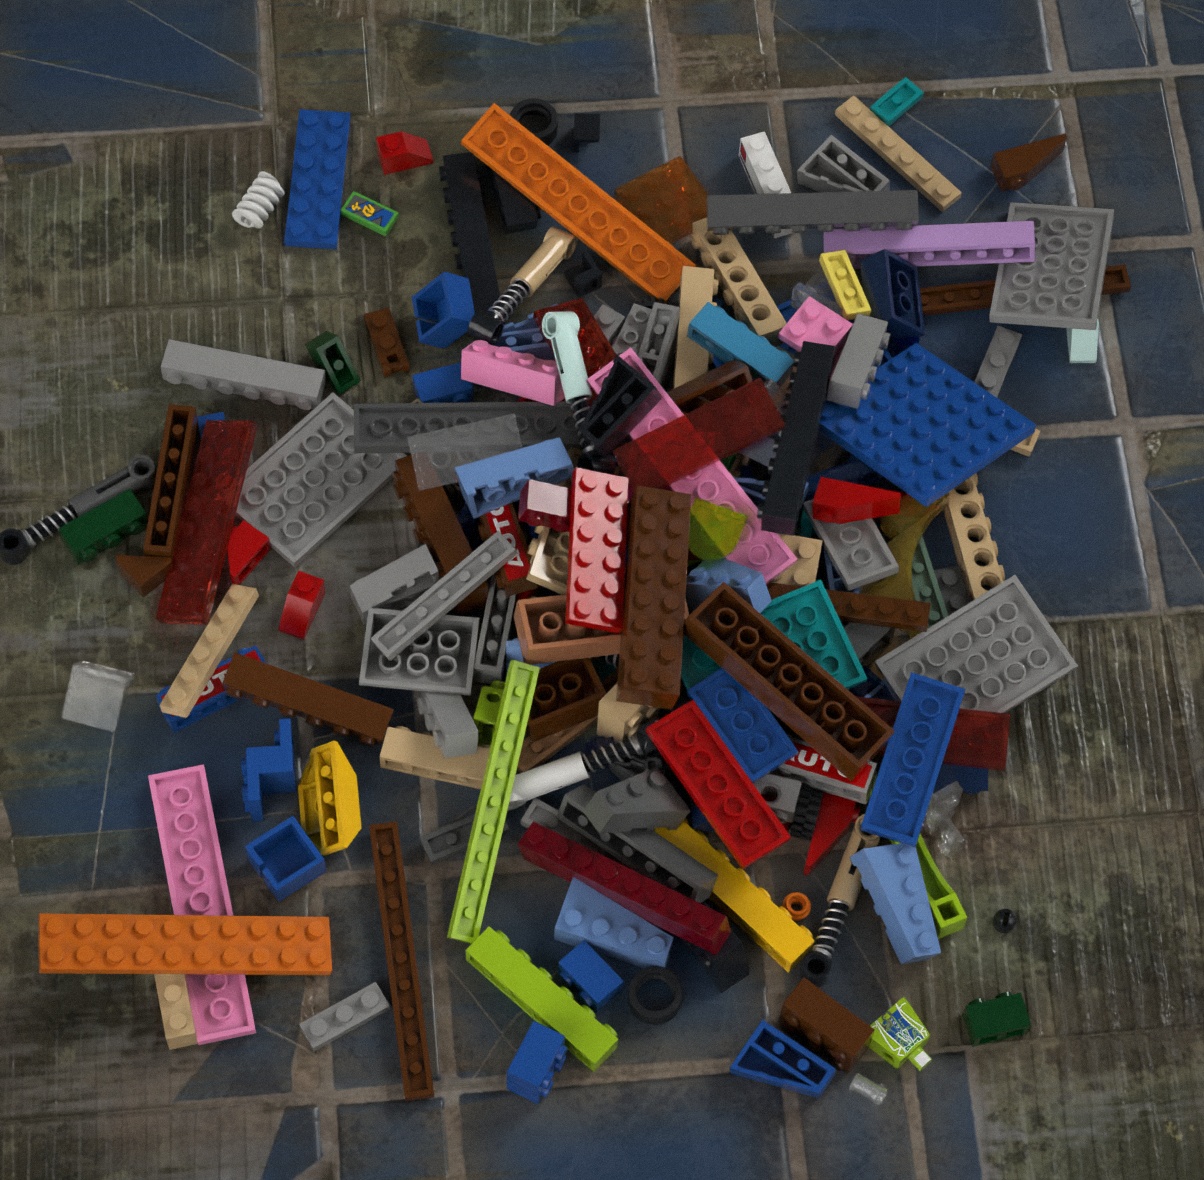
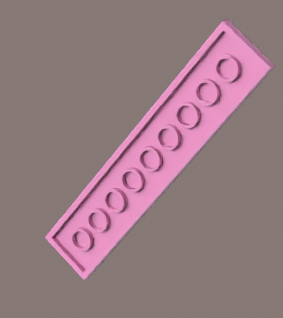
M630 347L619 355L657 388L661 397L657 405L628 435L672 491L691 494V516L724 558L761 572L766 585L798 562L796 556L777 533L761 530L762 519H757L758 508ZM613 361L587 379L597 395H599L603 387L602 382L604 378L608 376L614 364Z
M204 764L148 775L174 915L233 916ZM185 974L198 1045L256 1033L245 975Z

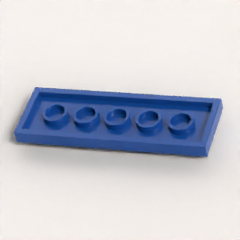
M299 109L284 240L285 246L337 249L351 122L350 112Z
M911 672L893 726L895 732L888 742L860 830L916 847L965 693L964 688Z

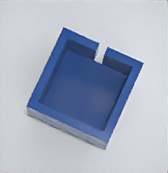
M443 272L412 296L414 314L416 318H419L416 321L420 343L445 349L468 331L469 323L475 314L469 278Z
M291 816L245 846L247 859L259 876L263 877L264 883L278 902L326 872L325 859L294 816Z
M533 1021L507 1070V1089L536 1104L539 1103L542 1096L547 1098L554 1084L552 1081L554 1072H560L567 1059L565 1054L568 1048L565 1047V1036Z

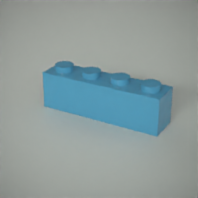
M707 302L689 323L688 338L724 363L735 359L746 364L753 382L772 396L789 378L794 366V360L790 355L772 346L765 337L758 336L750 331L743 322L734 320L721 307Z

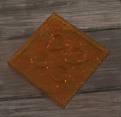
M681 156L615 189L614 195L622 206L669 244L692 233L693 222L707 218L706 200L709 194Z

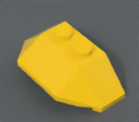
M331 741L311 749L310 759L303 770L298 784L301 827L323 856L348 848L362 828L357 775L336 741Z

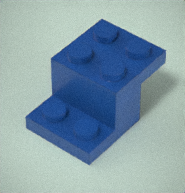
M290 718L279 719V729L274 730L275 746L246 748V758H241L244 785H242L243 802L245 804V812L251 813L252 822L263 821L262 795L296 792L294 740Z

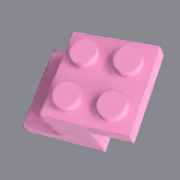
M809 296L779 332L778 339L797 351H801L803 341L835 346L832 377L853 324Z

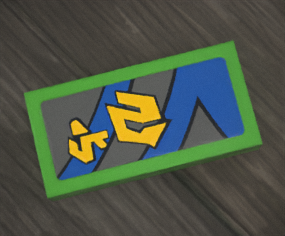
M355 191L352 192L341 209L342 216L383 236H387L399 218V212Z

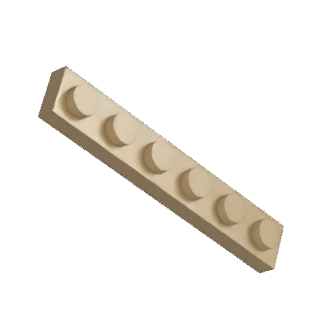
M852 96L836 109L835 116L941 212H944L961 198L962 192L855 96Z
M237 584L230 586L159 705L162 713L188 717L259 597L257 588Z

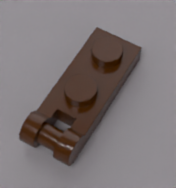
M385 308L364 314V320L383 377H391L392 373L399 371L402 373L410 372L409 362L405 356L390 309ZM397 359L396 362L389 363L390 360Z

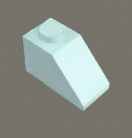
M1098 320L1096 330L1066 328L1069 363H1096Z

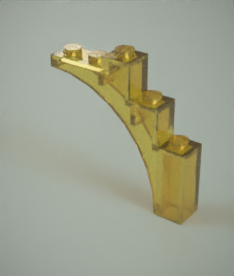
M946 493L927 507L907 494L901 499L899 514L881 517L882 531L887 537H893L887 543V546L899 565V573L886 577L868 591L867 595L916 601L912 587L914 553L923 533L932 520L948 506L949 493ZM905 629V631L911 636L910 639H912L913 637L917 636L922 632Z

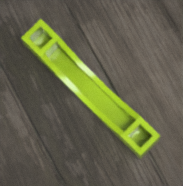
M874 782V784H873V787H872V790H871L869 799H870V797H871V794H872V791H873L875 782ZM920 833L916 850L937 937L940 939L962 930L965 926L967 915L956 893L946 882L934 863ZM890 840L891 844H899V842Z

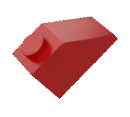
M402 131L376 137L377 155L384 175L434 163L426 139Z
M244 520L238 527L234 526L226 537L232 584L240 585L271 550L269 537Z
M298 571L287 594L278 628L280 632L302 640L305 639L326 594L324 579Z

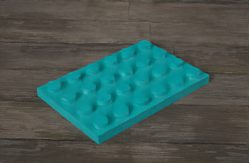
M821 580L772 599V602L760 613L847 690L867 682L865 672ZM683 636L681 680L687 691L721 669V667L690 639ZM770 711L772 715L775 717V719H779L772 711Z

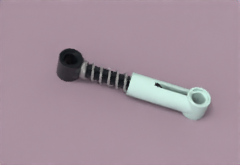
M572 311L547 312L542 319V331L545 337L551 340L566 403L572 404L571 409L575 411L573 418L577 420L575 427L580 429L591 407L588 401L592 398V392L587 381L588 376L577 336L580 328L579 318ZM579 431L577 436L582 439L580 445L583 448L577 462V468L614 475L616 465L612 454L610 453L606 458L601 456L585 442Z

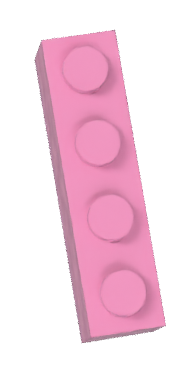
M483 340L474 341L462 349V380L555 406L565 398L557 364L554 360L539 359L533 354L518 353L508 347L490 345Z

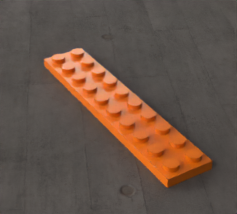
M495 103L461 140V145L650 297H656L655 301L659 302L661 298L664 299L665 304L680 287L683 266L696 267V264Z
M39 913L38 916L39 973L330 975L332 973L329 917Z

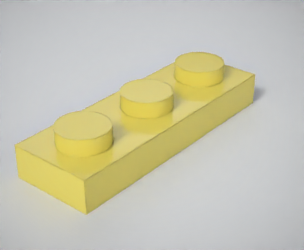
M846 250L822 253L819 262L843 318L853 320L856 319L857 314L870 316L871 308Z

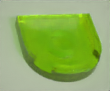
M695 497L690 510L689 550L697 558L705 561H717L725 558L736 549L748 516Z

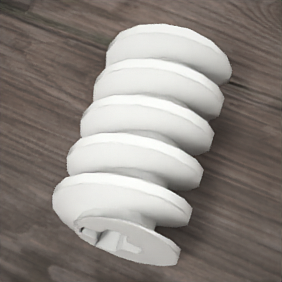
M260 172L258 178L253 181L252 186L249 187L247 193L242 197V201L238 203L237 209H234L232 212L234 220L247 228H262L264 225L263 221L269 218L268 213H272L274 210L273 205H277L280 202L278 197H283L285 194L278 180L267 172Z

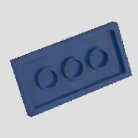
M723 668L687 690L689 698L695 701L752 783L760 780L798 755L799 751L770 710Z

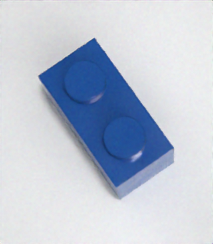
M461 362L412 375L416 398L422 403H469L473 401V386L471 382L461 379Z
M585 940L558 962V977L567 987L572 986L579 993L577 995L579 1000L584 1005L592 1007L596 1012L623 990V980Z

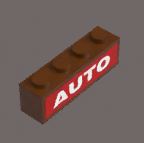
M510 503L479 516L481 525H478V531L482 541L488 540L499 531L518 553L494 573L498 589L503 588L506 597L538 588V584L526 579L531 565V556L527 554L528 547L513 504Z

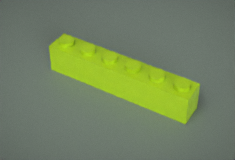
M489 926L465 950L466 961L537 1023L564 1035L565 1047L589 1069L595 1072L617 1049L618 1038L616 1031L608 1024L602 1025L597 1021L595 1013L584 1004L580 1006L573 1000V994L566 987H558L552 981L553 978L548 971L542 967L539 969L530 962L531 958L525 951L520 948L516 950L509 944L510 940L500 930L495 932Z

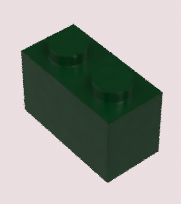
M1004 992L998 994L995 997L996 999L985 1001L984 998L970 1001L965 1006L962 1017L972 1047L1028 1034L1031 1022L1021 993L1012 994V992Z

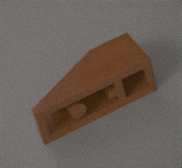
M1066 134L994 153L990 167L1001 192L1018 190L1025 186L1057 158L1064 150L1067 140Z

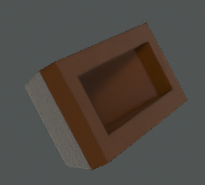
M116 555L118 571L143 598L174 574L172 557Z

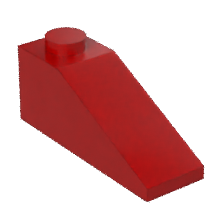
M820 477L812 502L813 519L824 523L843 524L899 514L901 510V493Z
M823 791L803 875L809 876L848 833L851 822H856L860 807L855 806L856 801Z

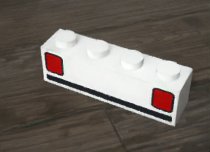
M765 131L741 138L739 157L755 194L791 193ZM781 229V233L773 234V237L777 238L791 234L792 229Z

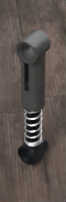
M146 455L135 456L130 460L127 467L68 499L69 506H62L61 510L54 511L53 515H46L42 521L37 520V523L33 526L29 525L28 529L22 528V530L9 528L3 530L0 533V555L2 560L10 565L22 563L26 559L28 552L31 551L30 548L36 546V542L44 541V538L49 535L53 537V533L59 531L58 528L128 489L133 494L138 491L151 490L155 485L157 473L154 461ZM141 471L148 472L145 475H138V473ZM12 544L18 545L14 549H7V547Z

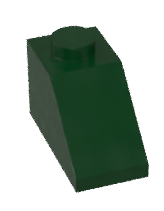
M325 331L305 343L315 366L318 369L325 370V378L337 394H341L361 381L338 335Z

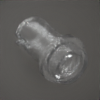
M860 1073L855 1075L849 1090L872 1100L873 1105L876 1103L882 1105L889 1089L884 1087L885 1084L881 1083L879 1085L860 1075Z

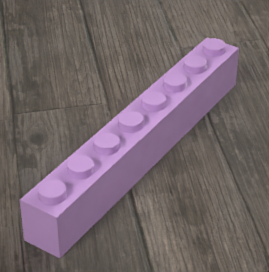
M1034 221L912 226L911 230H897V226L886 227V230L871 231L870 228H860V231L854 232L834 229L833 232H824V253L846 250L853 269H861V260L883 249L892 252L915 266L1035 262Z

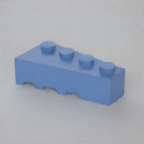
M559 437L455 467L461 493L474 519L520 500V491L529 479L555 485L572 478L574 468Z
M899 843L865 848L850 856L853 866H857L862 876L860 880L864 889H868L875 903L873 907L877 916H881L887 928L885 932L900 963L907 964L926 961L940 954V945L916 847Z

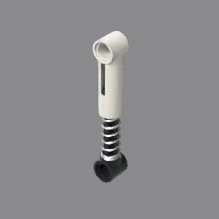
M658 720L641 725L636 729L635 736H629L626 741L622 742V740H619V743L615 745L610 743V746L607 748L601 746L600 750L596 752L592 750L588 755L582 754L579 751L516 774L507 811L521 807L526 801L588 779L590 778V771L595 773L598 768L605 769L606 765L611 764L614 766L615 762H624V759L628 757L633 759V756L636 754L637 756L645 755L647 758L660 756L661 753L645 732L648 726Z

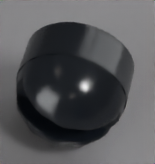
M1009 909L997 911L993 918L994 928L1000 933L1011 932L1016 925V915ZM1004 915L1009 916L1007 926L1002 925Z

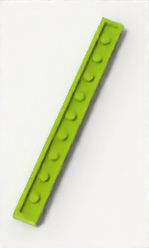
M516 660L510 661L447 938L472 944L479 937L540 667Z

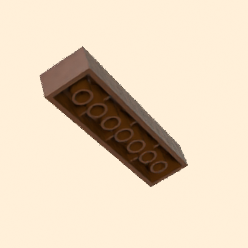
M637 485L631 497L624 580L623 629L621 630L616 697L618 702L672 709L680 696L691 494Z
M725 582L716 588L687 617L684 623L683 634L850 781L887 745L895 731Z

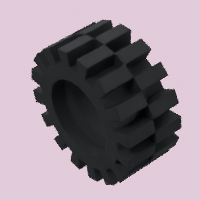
M801 786L790 836L811 841L823 791Z

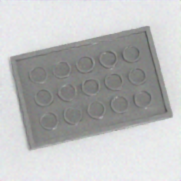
M1010 202L1007 222L1034 221L1035 262L999 263L989 314L990 322L1096 330L1114 220V209Z
M332 392L217 496L218 500L241 521H246L269 537L270 546L295 568L393 479L392 472L396 471L395 460L407 455L405 453H354V410Z
M1013 575L929 627L927 632H921L887 653L874 663L900 702H902L911 672L965 689L947 749L1077 669L1078 666L1016 575Z

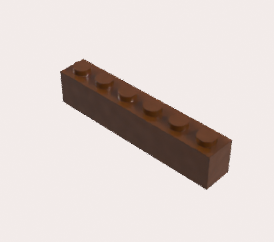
M169 404L143 550L145 556L172 557L174 566L198 418L196 407Z
M236 652L232 656L222 683V689L226 690V694L230 697L242 699L243 696L252 699V703L258 707L268 709L271 706L280 709L279 713L289 718H295V715L305 718V722L311 726L321 728L324 725L333 728V733L342 737H348V735L358 737L360 743L374 747L375 744L381 745L394 710Z

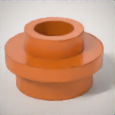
M794 892L785 897L782 907L788 910L792 920L800 921L809 915L811 902L806 895ZM799 904L802 909L794 911L791 906Z

